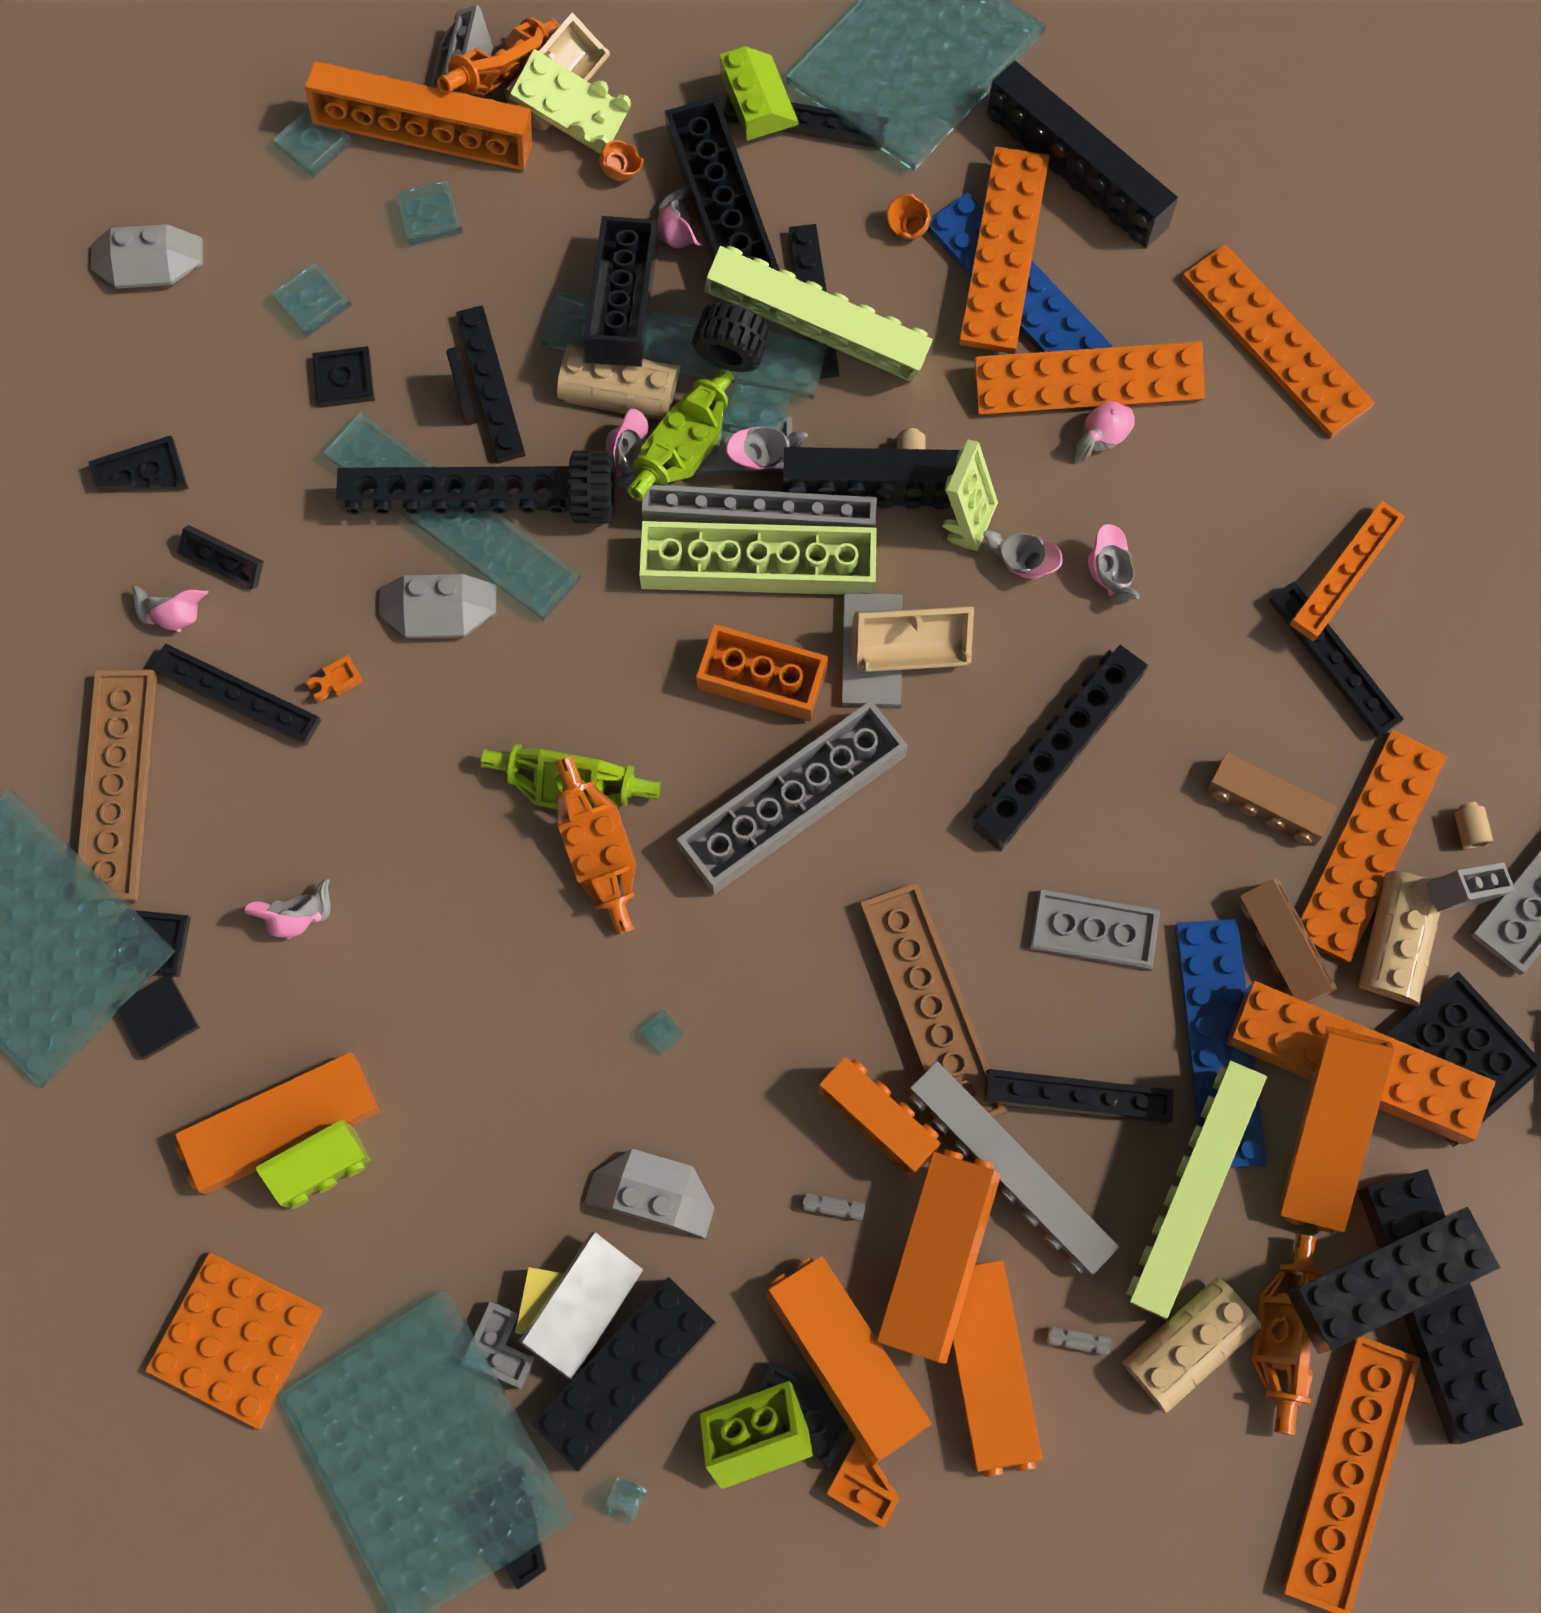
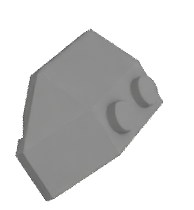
M478 5L456 12L453 18L455 22L447 30L439 46L430 87H438L437 79L439 76L449 72L448 64L453 56L465 55L475 48L491 56L493 45L481 8ZM458 88L452 90L453 92L463 93Z
M168 224L110 228L91 245L92 272L99 275L116 289L173 285L187 276L194 268H199L203 265L202 237Z
M465 574L404 575L380 587L379 615L406 639L466 637L488 618L496 614L497 586L496 584Z
M635 1149L629 1150L593 1173L584 1202L588 1205L705 1239L715 1209L693 1166Z

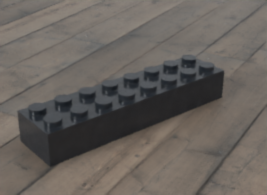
M1014 60L992 80L987 114L991 120L1003 126L1013 139L1023 143L1030 152L1050 155L1048 162L1050 170L1063 177L1073 190L1083 194L1093 207L1103 211L1113 224L1123 228L1133 241L1140 243L1147 249L1169 228L1178 196L1035 76Z
M718 97L665 110L666 130L685 185L688 186L689 196L712 262L720 246L724 248L732 246L742 251L743 256L752 260L753 258H760L766 261L770 268L780 271Z
M1428 1169L1358 1190L1378 1247L1445 1216ZM1471 1283L1403 1315L1417 1356L1421 1358L1420 1364L1449 1444H1464L1523 1426Z

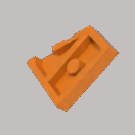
M855 1439L826 1494L880 1527L885 1528L900 1497L878 1463L872 1465Z

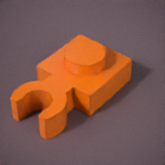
M346 655L322 668L326 676L322 678L313 677L306 683L310 690L316 686L322 687L320 692L313 695L317 702H321L329 696L332 690H335L336 694L340 696L364 681L350 656Z

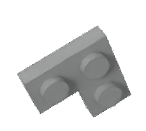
M490 1301L463 1363L523 1389L536 1358L508 1345L517 1325L519 1313Z

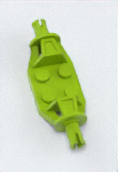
M719 368L711 381L707 379L695 381L692 390L670 409L641 447L640 455L633 462L634 469L638 475L627 487V492L632 498H635L638 493L636 500H642L653 484L667 486L669 482L693 476L721 439L724 409L728 405V398L724 391L734 380V376L729 370H726L722 375L725 369ZM665 464L671 468L666 470L663 465Z
M517 743L513 746L510 754L484 749L481 757V762H483L481 763V768L506 771L508 784L515 785L534 805L558 809V798L556 799L554 794L563 792L562 788H564L555 762L570 756H574V762L581 781H585V783L594 781L595 786L603 794L605 793L606 786L621 787V793L606 795L616 806H627L632 795L658 801L661 790L660 781L635 778L634 765H628L625 768L593 758L545 749L522 748V745ZM520 768L533 771L534 782L520 774ZM583 789L592 808H595V803L589 796L586 789Z

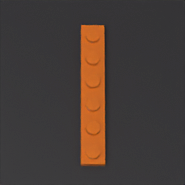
M1382 500L1289 625L1314 642L1406 516Z

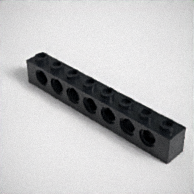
M569 466L338 468L336 501L341 512L351 515H358L362 512H375L382 515L391 512L418 514L420 511H432L436 514H446L449 511H461L466 514H475L478 511H491L496 514H503L507 511H520L530 514L536 511L548 510L551 513H563L565 510H570L568 491ZM513 488L520 489L516 494L507 493ZM541 488L549 489L545 494L536 493ZM403 489L401 494L391 495L395 490ZM432 489L430 494L421 495L423 490ZM454 489H461V492L456 495L449 494ZM482 489H491L487 494H478ZM366 490H374L370 495H363Z
M1119 644L1114 652L1108 650L1099 662L1102 667L1096 674L1091 671L1081 684L1084 689L1080 694L1076 695L1073 693L1063 706L1067 710L1061 717L1055 715L1046 727V730L1049 732L1043 739L1037 737L1028 749V752L1031 754L1025 761L1019 759L1010 771V774L1013 776L1006 784L1001 781L991 794L994 797L992 802L988 806L982 804L973 816L976 820L973 830L1001 852L1144 676L1148 664ZM1109 675L1114 676L1118 679L1119 683L1111 684L1105 677ZM1095 697L1100 700L1101 705H1091L1087 698ZM1078 719L1084 726L1076 728L1070 724L1069 720ZM1061 741L1065 744L1066 749L1057 750L1052 746L1051 742ZM1043 763L1047 766L1048 771L1038 772L1033 764ZM1017 785H1025L1029 788L1030 793L1027 795L1019 794L1015 787ZM1006 807L1012 812V816L1002 817L998 814L997 809Z

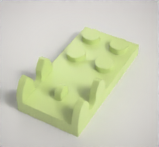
M536 49L530 55L508 97L522 107L530 108L532 113L601 154L603 146L614 139L631 106V101L627 95H618L616 98L610 96L607 93L609 88L606 82L595 81L591 84Z
M968 439L964 449L958 452L953 475H949L945 484V492L948 494L957 520H945L942 527L953 532L947 536L949 542L966 549L978 551L984 538L983 532L989 526L998 500L978 441Z

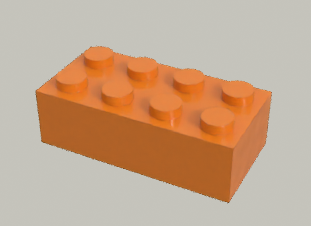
M714 624L696 676L697 690L811 722L827 672L828 656Z
M844 1057L819 1084L818 1095L912 1179L933 1156V1152H937L941 1144L937 1140L939 1137L938 1133L926 1123L921 1126L913 1118L915 1115L913 1110L901 1101L897 1104L889 1097L891 1091L881 1081L877 1080L874 1083L865 1075L868 1072L867 1069L858 1060L853 1059L850 1061L847 1057Z

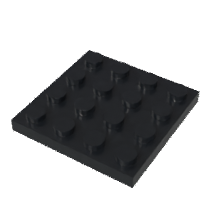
M1459 971L1384 1034L1496 1081L1482 1123L1541 1072L1540 1058ZM1444 1137L1452 1147H1455L1459 1144L1453 1140Z

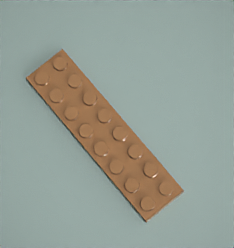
M95 670L74 900L77 903L138 902L157 673L154 670Z
M918 882L860 902L862 912L923 1072L925 1073L938 1061L993 1118L1006 1114L1007 1111L1004 1104L984 1102L986 1071L990 1067Z

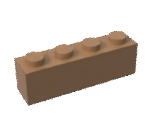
M1226 752L1206 791L1212 793L1211 795L1214 799L1223 803L1230 802L1239 807V810L1245 815L1257 816L1267 821V825L1280 831L1285 830L1293 834L1296 840L1304 844L1316 845L1320 841L1337 809L1336 805L1229 752Z
M1271 879L1240 896L1244 902L1240 905L1244 915L1249 921L1253 919L1258 929L1255 935L1263 948L1267 947L1273 957L1269 959L1272 968L1277 975L1282 974L1287 983L1284 986L1286 994L1311 1003L1338 989L1280 880Z

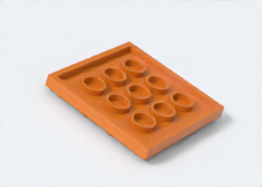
M209 1252L145 1371L256 1429H261L324 1309Z

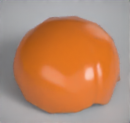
M612 140L604 145L599 157V163L604 174L617 182H626L634 178L641 170L644 162L643 158H639L636 146L628 145L621 140Z
M914 194L896 197L890 203L886 212L888 224L897 236L906 240L920 238L928 230L931 222L930 210L927 208L926 203L918 199Z

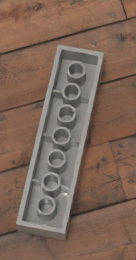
M870 700L678 837V849L715 895L904 759L907 755L908 745L873 701Z

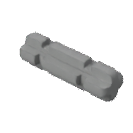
M811 1193L804 1195L802 1205L804 1211L815 1213V1210H818L820 1214L843 1218L846 1215L850 1216L849 1219L862 1220L865 1211V1204L862 1202L852 1201V1203H848V1200L828 1196L819 1198L817 1194Z
M1053 1326L1048 1329L1047 1343L1050 1345L1061 1346L1063 1344L1065 1348L1086 1352L1094 1350L1096 1354L1108 1355L1110 1352L1111 1339L1109 1337L1098 1335L1096 1338L1094 1334L1069 1329L1063 1331V1328Z

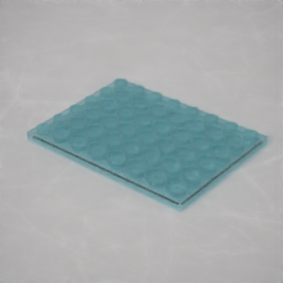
M860 0L788 73L786 83L820 107L831 110L837 115V119L853 130L854 127L858 129L860 134H865L874 140L873 144L914 171L991 90L992 80L1014 60L1018 61L1044 33L1046 25L1009 0Z
M8 789L0 797V1048L38 1087L44 1088L112 1018L117 1010L176 951L14 791Z
M443 1289L278 1394L285 1411L391 1613H433L576 1521L448 1289Z

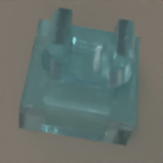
M665 1010L640 1029L659 1055L684 1037V1033Z
M618 1477L606 1502V1505L610 1507L608 1511L609 1516L613 1517L616 1510L627 1514L625 1523L629 1524L633 1517H637L645 1501L648 1489Z

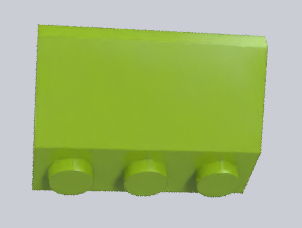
M746 46L719 54L720 74L747 141L798 125L797 117L772 55Z
M341 1119L255 1168L279 1205L295 1209L309 1201L308 1196L317 1191L324 1193L337 1185L336 1180L345 1175L353 1177L366 1169L365 1164L369 1163L371 1159L355 1128Z
M790 1381L700 1413L705 1466L721 1489L813 1456L809 1430Z

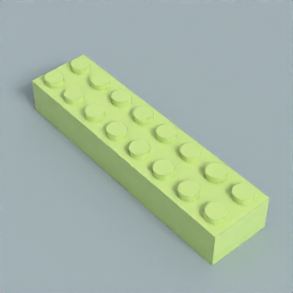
M719 247L706 279L705 293L733 305L743 307L760 317L909 382H912L919 373L933 340L927 337L928 334L924 330L912 327V329L901 325L900 320L892 316H886L885 318L875 314L873 308L864 304L854 305L848 302L849 299L842 294L833 293L831 295L822 291V287L812 281L804 283L795 279L796 276L787 270H774L769 267L766 261L760 258L749 259L743 256L742 251L735 247Z
M642 521L639 573L641 588L844 595V593L874 594L877 528Z
M1230 1061L1227 1068L1220 1067L1212 1088L1218 1090L1215 1098L1208 1096L1200 1117L1206 1119L1203 1127L1196 1125L1188 1146L1194 1148L1190 1157L1183 1156L1176 1173L1177 1176L1181 1177L1178 1187L1171 1185L1163 1204L1169 1207L1165 1217L1158 1216L1151 1234L1157 1237L1153 1247L1146 1245L1139 1262L1140 1265L1144 1266L1140 1277L1133 1276L1126 1294L1132 1296L1130 1304L1165 1320L1168 1319L1267 1078L1266 1075L1233 1061Z

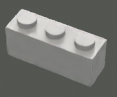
M1504 862L1457 870L1426 883L1429 890V899L1437 912L1483 904L1516 891Z

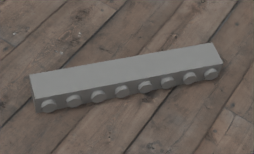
M653 484L642 500L643 521L875 528L877 497Z
M938 1061L907 1089L912 1094L909 1097L911 1102L919 1110L923 1111L926 1108L934 1116L931 1122L943 1134L949 1132L957 1140L954 1145L965 1157L971 1154L974 1158L994 1164L993 1169L1001 1174L999 1184L1002 1187L999 1192L1011 1204L1016 1201L1024 1209L1021 1214L1032 1226L1036 1227L1039 1224L1048 1233L1044 1238L1057 1251L1062 1248L1070 1256L1067 1261L1079 1274L1085 1271L1087 1274L1093 1275L1120 1248Z

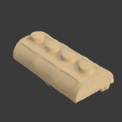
M573 13L566 18L539 50V52L587 82L610 56L609 50L595 38ZM520 74L504 92L506 100L512 105H519L508 97ZM531 112V126L535 129L545 131L552 125Z
M569 344L565 350L559 372L557 397L558 399H563L564 403L627 414L633 408L640 411L645 418L662 421L671 409L681 367L677 364H668L643 358L642 367L585 363L584 348Z
M974 606L856 611L852 623V656L855 668L864 672L968 666L971 663Z
M1391 871L1385 874L1358 988L1414 1007L1419 1006L1440 912H1437L1429 899V890L1426 883L1432 880L1401 871Z
M1216 1277L1121 1363L1162 1412L1166 1414L1261 1328V1324L1237 1293L1226 1282Z

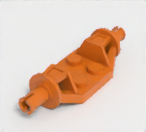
M533 17L526 18L519 26L513 28L505 40L508 48L507 51L501 49L491 57L482 50L475 48L465 55L453 56L448 64L449 72L439 76L437 79L438 88L444 94H448L450 91L458 88L466 94L475 93L484 96L514 80L524 69L533 50L539 51L559 28L558 22L553 18H549L543 23Z
M574 756L555 762V765H557L564 788H562L563 792L554 794L555 798H558V828L577 882L596 904L594 905L595 910L608 909L616 935L631 931L635 928L632 925L625 903H627L628 899L635 896L632 889L636 859L618 808L614 802L595 786L594 781L588 783L581 781L574 762ZM583 789H586L589 796L595 803V808H592ZM619 874L621 875L622 895H620L617 875Z
M1298 1234L1295 1236L1296 1243L1293 1263L1281 1264L1279 1266L1281 1272L1259 1295L1257 1319L1261 1324V1328L1255 1333L1252 1362L1267 1390L1265 1391V1397L1272 1398L1277 1402L1273 1432L1295 1436L1297 1407L1301 1406V1404H1312V1399L1308 1398L1313 1371L1309 1369L1311 1340L1285 1291L1295 1275L1301 1276L1299 1283L1301 1285L1326 1273L1313 1266L1317 1238ZM1276 1371L1287 1372L1289 1392L1281 1390Z

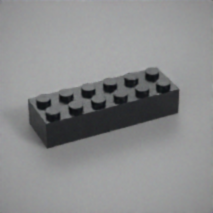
M602 216L583 338L585 363L642 367L658 247V220Z
M784 447L783 492L877 497L876 507L878 508L905 506L909 509H917L921 506H933L936 509H947L951 507V502L948 494L945 492V484L949 475L954 473L956 458L960 450Z
M1465 1207L1438 1218L1287 1291V1294L1317 1354L1332 1351L1499 1269L1500 1266L1470 1209Z
M668 1277L531 1425L578 1472L582 1471L717 1325L716 1322Z

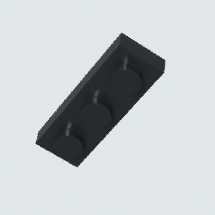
M190 525L182 529L177 554L251 590L258 586L264 563L263 560Z

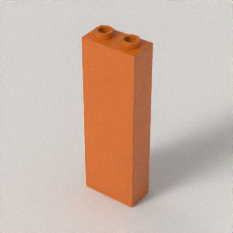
M1329 1026L1326 1027L1279 1203L1280 1216H1284L1286 1221L1297 1225H1302L1304 1222L1314 1224L1316 1228L1327 1233H1335L1336 1230L1345 1233L1395 1050L1391 1042Z
M350 1052L176 1133L178 1143L175 1144V1149L181 1161H186L190 1172L186 1173L192 1189H197L198 1192L208 1195L257 1172L255 1167L341 1119L354 1126L381 1112L357 1057Z
M945 1149L944 1155L933 1152L877 1340L879 1343L943 1364L947 1363L1001 1174L993 1169V1163L975 1158L974 1163L962 1160L964 1155Z
M821 1256L816 1260L809 1257L795 1267L796 1273L788 1278L785 1274H782L770 1282V1289L765 1298L872 1465H875L932 1425V1422L880 1343L877 1342V1338L824 1257Z
M1004 1260L975 1265L951 1347L974 1469L977 1472L983 1471L984 1477L1004 1474L1002 1467L1012 1465L1016 1466V1471L1036 1468L1035 1461L1043 1460Z

